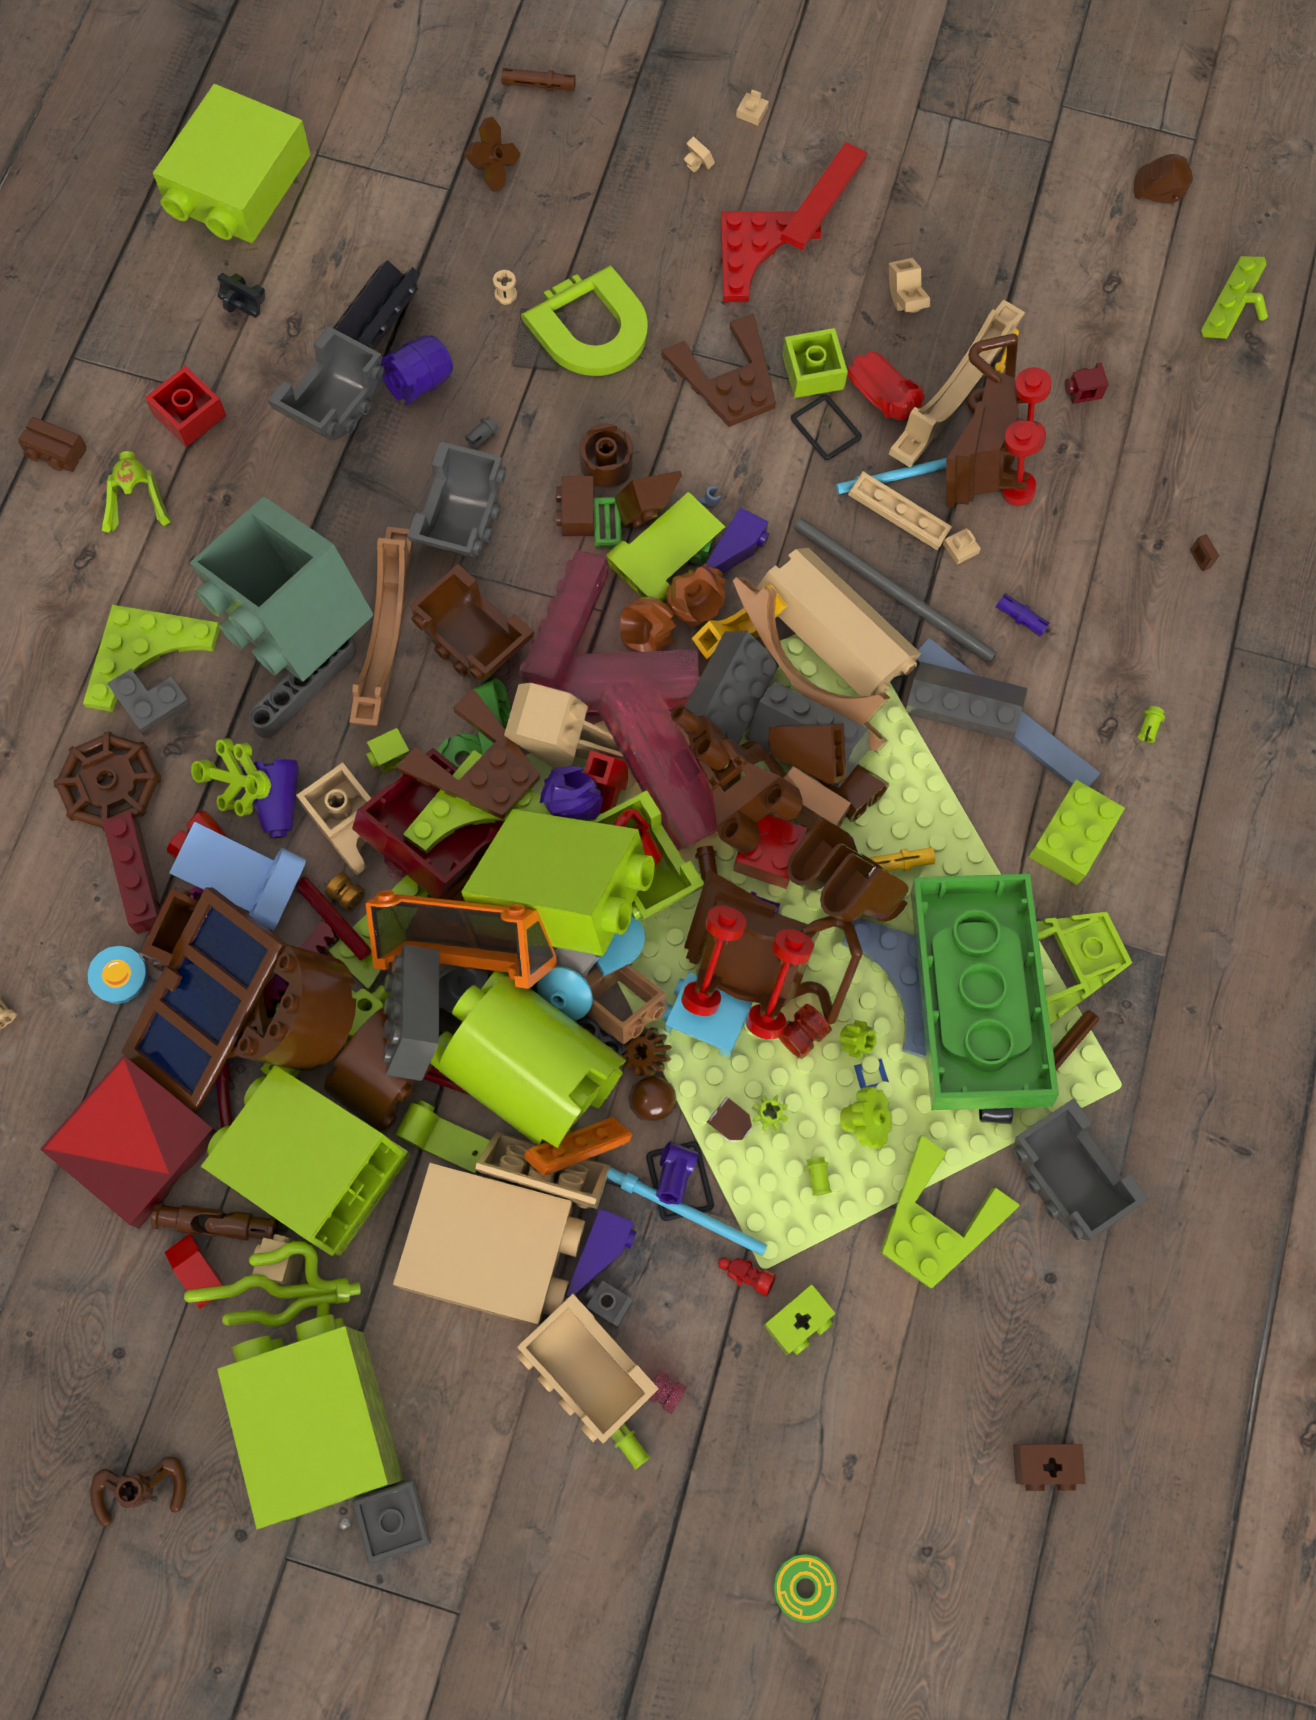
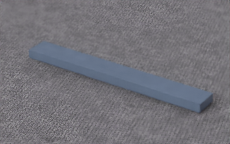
M930 638L918 650L921 653L916 660L918 666L921 661L976 675ZM1023 711L1021 712L1013 742L1070 787L1075 780L1090 787L1101 773Z

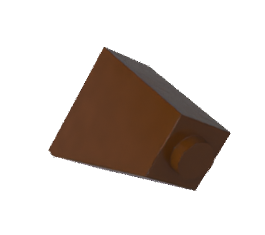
M844 723L782 724L769 727L768 745L771 748V756L829 784L847 780Z

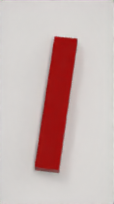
M845 142L781 233V241L801 250L804 249L865 161L866 151Z

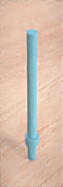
M947 458L913 465L911 468L905 467L872 475V477L884 484L946 469ZM856 476L855 480L836 484L837 493L850 492L859 476Z
M610 1167L607 1179L621 1185V1189L630 1194L635 1192L763 1256L767 1244L683 1202L679 1205L665 1204L659 1201V1198L656 1196L657 1190L640 1182L639 1177L629 1172L626 1175Z

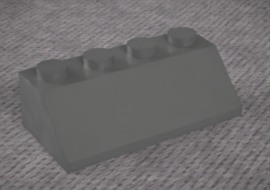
M920 661L909 695L906 712L909 715L1013 741L1027 688Z
M777 682L773 683L759 701L746 736L748 741L758 742L771 752V748L768 745L769 727L782 724L844 723L847 777L870 749L868 728ZM844 781L832 785L840 788Z

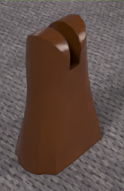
M859 764L853 769L840 788L816 778L823 786L851 803L846 815L850 822H855L866 812L868 806H873L881 799L889 787L887 781Z

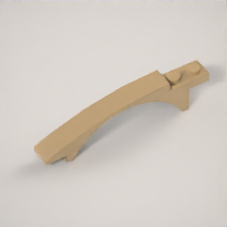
M1003 300L996 310L990 312L972 345L981 340L1012 334L1025 312ZM1003 347L982 351L979 356L991 365ZM969 350L939 392L922 408L914 407L910 413L905 431L891 447L889 455L911 468L934 438L936 439L984 375L971 364L968 357Z

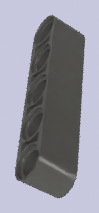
M352 636L345 642L348 644L345 648L337 649L325 661L328 662L325 667H318L305 679L309 681L307 685L297 686L301 680L290 672L251 709L249 721L258 736L262 738L274 736L355 657L356 648ZM289 699L287 704L278 705L281 700ZM264 718L270 719L266 724H258Z

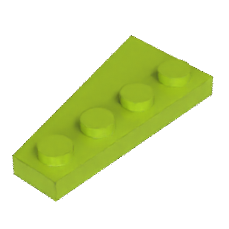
M407 875L391 890L399 895L430 897L429 893ZM399 903L393 907L407 931L424 906ZM377 907L371 911L377 954L401 939V935L386 907ZM366 914L353 929L371 949ZM341 939L329 950V953L334 958L343 961L351 974L371 992L376 984V979L381 971H384L374 969L372 953L365 960H359Z

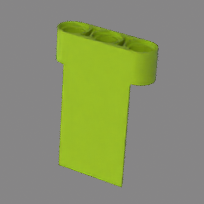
M687 492L633 542L628 544L622 540L604 558L608 565L640 597H654L665 603L668 586H670L666 580L719 534L725 526L692 494Z

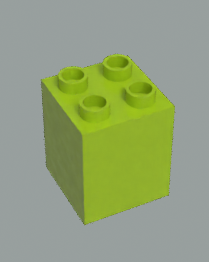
M333 1314L314 1318L296 1325L295 1328L299 1342L284 1346L282 1338L272 1340L271 1335L237 1344L232 1347L236 1363L217 1369L256 1529L278 1524L403 1480L364 1333L345 1326L343 1318L334 1319Z

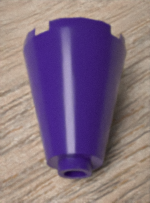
M290 759L273 760L274 763L264 764V761L255 762L253 764L256 769L265 772L271 782L268 796L264 799L256 798L253 802L263 833L270 834V838L287 837V832L292 831L299 772L298 763L296 760ZM242 766L243 774L247 775L244 767Z

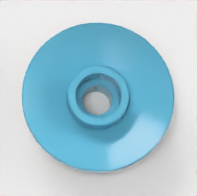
M556 966L538 981L537 994L572 1020L581 1019L591 1009L593 1003L592 990L586 979L577 971L568 967Z

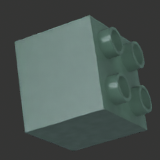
M264 496L190 562V565L203 582L194 591L197 597L216 616L224 613L227 617L218 625L220 630L241 650L250 642L256 647L252 650L253 655L264 668L275 676L285 668L303 682L374 615L334 544Z

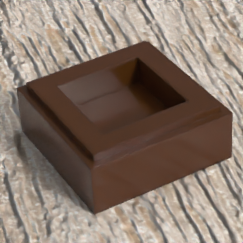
M1207 534L1198 537L1190 549L1202 571L1210 569L1219 557Z

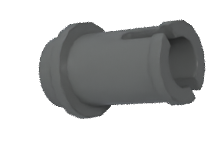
M490 417L482 418L480 420L481 423L465 436V440H470L468 444L475 450L491 435H496L498 426Z

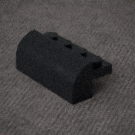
M386 260L375 270L334 325L333 329L374 350L419 289L415 281L420 276V273L412 267L402 274L393 264Z

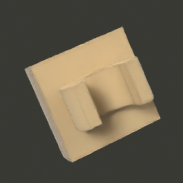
M752 90L751 94L746 92L737 109L736 117L758 126L768 109L769 101L762 99L761 93Z
M693 136L687 142L690 153L684 158V161L692 172H696L701 164L709 170L715 163L712 154Z
M967 528L944 539L943 542L944 547L956 565L979 554L981 550L975 541L976 538Z

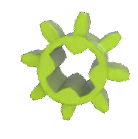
M855 1020L853 1025L847 1024L840 1033L842 1050L849 1052V1056L861 1058L863 1053L869 1054L876 1045V1034L873 1032V1027H869L867 1022Z
M762 1095V1105L754 1104L752 1107L754 1111L758 1112V1115L753 1118V1122L760 1121L763 1124V1132L767 1127L771 1126L777 1132L779 1130V1120L782 1122H787L788 1117L782 1114L788 1107V1104L781 1105L778 1102V1095H775L773 1100H768L765 1095ZM766 1107H769L771 1111H777L774 1119L770 1116H764Z

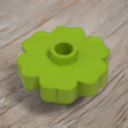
M865 1087L857 1092V1102L841 1110V1126L845 1131L855 1134L862 1146H868L870 1149L882 1148L888 1142L887 1133H890L892 1130V1114L888 1110V1098L883 1090H876L875 1087Z

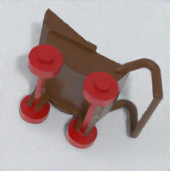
M1014 333L978 341L969 350L968 357L971 364L983 373L987 379L985 387L975 389L968 396L967 405L974 415L946 459V507L955 508V503L969 505V501L973 502L975 494L998 492L999 489H1001L1004 500L1015 506L1028 504L1035 497L1036 480L1030 473L1024 471L1025 457L1037 453L1045 445L1046 430L1040 422L1034 420V409L1036 403L1044 401L1049 396L1052 382L1050 375L1045 370L1037 367L1021 371L1015 381L1018 336ZM1007 346L1005 374L995 371L979 354L982 351ZM1028 403L1027 420L1018 418V404ZM1015 456L1018 457L1017 471L1010 469Z
M709 869L684 946L685 949H688L686 959H689L690 963L696 965L697 980L685 986L681 997L682 1005L692 1014L711 1016L718 1011L721 1002V994L717 988L736 999L760 1003L750 1008L746 1018V1026L757 1037L776 1039L782 1035L786 1025V1018L781 1012L782 1007L793 998L806 993H813L819 998L826 1023L832 1025L838 1018L863 954L855 927L851 922H841L831 916L806 924L775 913L776 905L757 898ZM837 927L844 932L851 953V959L832 1004L830 994L823 985L813 981L803 983L801 981L819 932Z

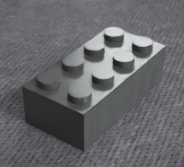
M725 631L685 707L696 716L703 715L721 729L727 739H732L739 744L759 701L764 696L779 665L773 656L748 631ZM680 726L688 734V731Z
M404 944L400 956L395 955L392 974H387L384 991L388 992V997H386L383 1013L388 1015V1020L385 1021L383 1028V1038H387V1044H385L383 1049L382 1062H386V1075L422 1081L439 1045V950Z

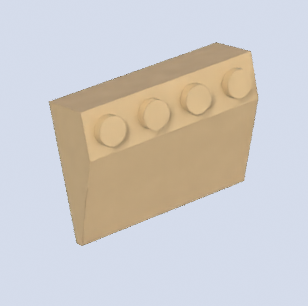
M497 1131L476 1163L475 1169L492 1180L512 1183L518 1187L575 1202L578 1207L584 1209L598 1208L610 1169V1165L587 1159L543 1177L524 1159L526 1150L537 1145L533 1142Z

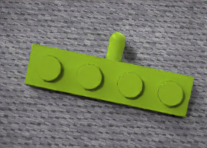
M1240 257L1201 329L1203 337L1227 339L1246 303H1254L1258 320L1267 319L1268 313L1263 295L1261 293H1252L1267 265L1265 257Z

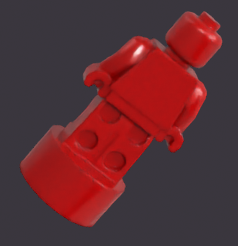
M725 1257L719 1259V1268L724 1271L728 1270V1277L737 1282L738 1286H741L744 1282L753 1286L756 1289L755 1292L765 1297L769 1295L776 1279V1274L751 1267L753 1263L751 1260L746 1261L736 1258L731 1263V1260Z

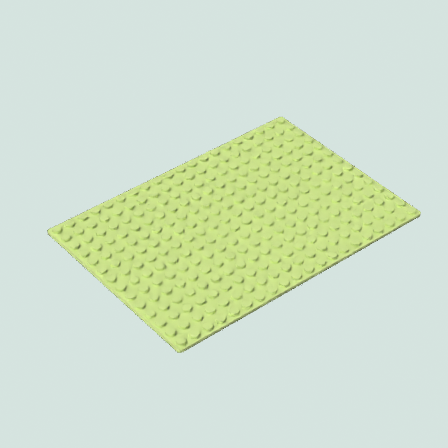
M797 634L780 641L791 663L810 682L832 693L861 697ZM779 666L766 692L774 682H777L801 694ZM700 677L594 724L626 742L658 756L655 772L648 773L628 768L626 791H620L616 806L647 790L661 812L663 828L684 862L691 861L700 877L699 862L695 858L697 848L713 846L714 851H717L715 861L718 875L749 893L753 891L757 893L756 896L779 902L778 914L806 924L830 916L821 908L820 897L823 888L816 891H808L790 880L787 889L734 872L733 868L738 851L723 842L719 837L713 795L707 784L709 780L705 772H702L689 782H686L671 762L673 756L690 746L688 734L676 722L671 720V713L676 706H685ZM889 683L888 686L890 688L886 694L890 699L869 721L889 742L876 752L873 749L871 751L868 750L858 763L887 781L889 787L882 798L873 806H868L866 812L855 822H850L846 817L840 828L848 832L854 839L858 853H862L869 858L900 853L901 849L912 851L929 847L933 848L935 854L934 865L912 867L910 871L905 872L903 869L888 871L903 880L909 887V891L904 898L907 905L896 918L891 921L881 922L876 918L863 914L859 917L866 921L915 935L911 902V888L914 877L1001 875L915 724L906 712L893 686ZM751 719V721H750V723H749V725H748V727H747V729H746V731H745V733H744L742 739L740 740L739 745H742V744L748 742V740L746 739V736H747L749 727H750V725H751L752 719ZM529 753L525 756L540 774V780L531 790L541 796L545 786L544 780L548 778L554 768ZM575 757L573 766L584 768L581 771L584 773L587 759ZM775 758L788 774L793 766ZM764 760L753 764L770 771ZM802 771L803 773H805V774L808 775L809 777H811V778H813L814 780H816L817 782H819L814 776H812V775H810V774H808V773ZM741 772V778H742V777L745 776L744 772ZM770 812V813L768 814V815H771V816H774V817H777V818L781 819L779 816H777V815L774 814L773 812ZM788 820V822L800 825L793 820ZM702 889L643 921L639 920L644 928L645 942L639 957L630 965L665 992V1010L668 1004L674 1006L678 997L674 994L679 979L685 980L688 972L697 975L696 965L690 963L689 959H686L688 949H685L684 946ZM837 927L819 932L801 983L813 981L823 985L830 994L832 1004L851 959L849 948L842 945L845 936L844 932ZM1039 941L1047 997L1063 991L1067 987ZM864 955L860 959L838 1018L832 1025L827 1024L818 996L813 993H806L791 999L782 1007L781 1012L786 1018V1025L782 1035L776 1039H763L755 1036L748 1030L745 1020L730 1058L718 1054L719 1048L675 1029H672L670 1033L665 1031L666 1022L662 1020L663 1015L658 1020H652L645 1026L648 1030L651 1027L657 1028L658 1035L665 1034L667 1036L664 1045L672 1046L670 1050H666V1055L671 1060L663 1062L665 1070L662 1073L665 1079L674 1087L677 1103L741 1231L767 1244L763 1256L752 1251L758 1265L764 1270L898 1203L899 1200L897 1199L901 1188L904 1186L908 1174L907 1169L911 1158L914 1156L919 1136L923 1135L947 1152L925 1186L927 1188L1015 1143L1016 1136L1073 1098L1083 1108L1120 1089L1122 1083L1093 1032L1090 1031L1056 1071L1059 1095L1053 1107L1013 1108L1012 1123L1000 1124L980 1122L979 1109L931 1110L927 1059L902 1052L905 1025L904 1009L900 996L897 995L884 970L876 962L873 963ZM617 982L633 1014L646 1004L644 1000L623 983ZM752 1002V1006H751V1007H753L754 1005L760 1004V1003ZM1075 1006L1050 1025L1053 1049L1082 1016L1078 1006ZM855 1020L867 1022V1026L873 1027V1032L876 1034L874 1049L869 1054L863 1053L861 1058L849 1056V1052L843 1051V1046L840 1044L842 1029L847 1024L853 1025ZM878 1059L883 1061L889 1082H882ZM854 1065H862L866 1086L879 1083L876 1086V1090H883L888 1098V1110L892 1114V1130L890 1133H887L888 1142L882 1148L870 1149L868 1146H862L855 1134L845 1131L841 1126V1110L857 1102L856 1094L858 1091H861ZM762 1095H765L768 1100H773L775 1095H778V1102L781 1105L788 1104V1107L782 1113L788 1117L787 1122L779 1120V1130L777 1132L773 1126L767 1127L763 1132V1124L760 1121L753 1122V1118L758 1115V1112L754 1111L752 1107L754 1104L762 1105ZM727 1096L750 1114L752 1130L747 1137L736 1142L725 1140L716 1129L707 1123V1120ZM766 1107L764 1116H770L774 1119L777 1111H771L769 1107ZM825 1157V1162L829 1163V1166H826L832 1193L813 1196L809 1169L806 1170L805 1166L808 1165V1159Z

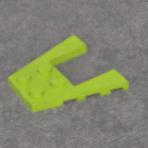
M1108 912L1073 915L1069 918L1060 919L1047 918L1043 921H1036L1039 940L1054 935L1078 984L1046 997L1050 1025L1132 964Z
M921 1135L917 1139L916 1143L918 1144L914 1156L910 1160L907 1169L908 1174L904 1186L900 1190L897 1199L899 1201L894 1216L891 1217L880 1253L922 1284L932 1289L1020 1205L997 1188H991L962 1236L915 1203L947 1153Z

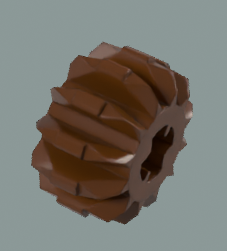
M644 1027L638 1037L631 1038L630 1041L623 1045L627 1048V1053H623L622 1057L629 1058L626 1068H635L636 1075L642 1076L646 1074L648 1077L654 1076L656 1071H664L665 1066L663 1062L671 1060L666 1055V1050H670L672 1046L664 1045L667 1036L665 1034L658 1035V1029L655 1027H651L649 1030Z

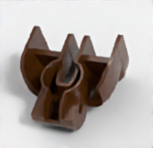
M823 817L815 822L788 860L787 873L791 882L808 891H816L823 888L820 897L821 908L826 914L841 922H851L858 919L862 914L876 918L881 922L891 921L907 905L904 898L909 891L908 885L903 880L887 872L869 857L858 853L851 835Z

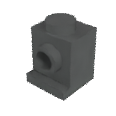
M603 1280L599 1286L593 1283L584 1298L589 1302L586 1306L588 1310L616 1328L620 1325L634 1300ZM604 1296H610L613 1299L611 1307L606 1308L601 1304Z

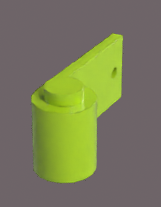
M419 1100L417 1104L411 1103L395 1136L413 1146L477 1174L478 1171L475 1169L476 1163L491 1140L440 1118L433 1113L435 1107L422 1100Z

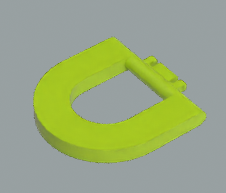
M608 266L584 280L578 274L572 276L573 283L570 279H567L552 287V292L550 290L545 291L544 298L547 299L546 301L521 314L523 322L548 354L564 368L582 375L604 376L625 369L639 357L647 339L648 320L645 309L640 300L612 266ZM591 290L596 293L620 325V331L612 341L597 346L584 344L574 338L553 312Z

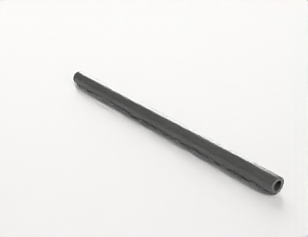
M803 518L798 520L794 529L989 664L994 659L997 652Z

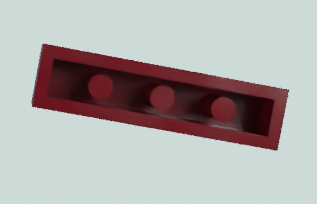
M131 812L104 819L102 822L128 925L137 934L150 931L161 906L140 824Z

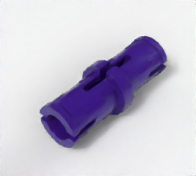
M1007 593L1003 595L995 607L1015 620L1014 623L1017 625L1022 624L1039 637L1050 624L1049 621L1031 611L1030 606L1022 605L1007 595Z

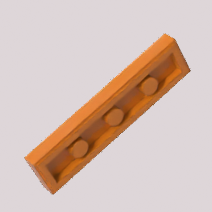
M610 1117L566 1134L558 1148L548 1142L526 1150L524 1159L545 1177L629 1143L633 1134L615 1117Z

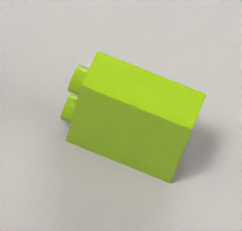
M214 83L153 172L162 196L160 200L161 206L169 215L177 220L186 221L191 217L205 223L213 234L222 239L230 240L235 236L253 244L311 155L303 121Z
M512 809L461 892L465 902L500 906L520 904L524 905L527 909H536L553 947L604 956L614 935H623L627 931L632 917L631 903L638 890L647 891L651 886L655 864L653 857L644 853L638 829ZM469 911L476 932L519 940L517 923L503 921L501 914ZM537 922L526 930L527 942L547 945Z
M274 1065L267 1076L257 1078L249 1086L244 1097L245 1106L231 1126H225L214 1134L207 1149L209 1156L201 1167L333 1257L404 1152L385 1135Z

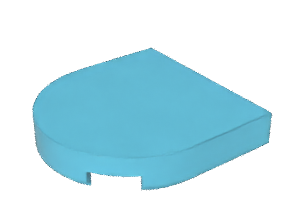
M631 917L627 931L623 935L615 934L604 956H601L596 962L603 977L629 965L639 957L644 947L645 932L638 919L634 920Z

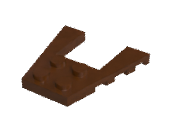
M753 313L730 322V330L750 364L707 381L685 341L661 351L662 358L664 360L667 359L674 366V370L681 378L684 377L692 385V389L698 395L701 394L708 402V406L728 427L775 409L776 405Z
M472 688L454 706V712L494 743L460 780L453 777L417 747L396 768L397 772L410 775L416 778L418 782L439 788L449 796L459 797L469 802V805L504 819L540 780V774L518 745L504 736L505 728Z

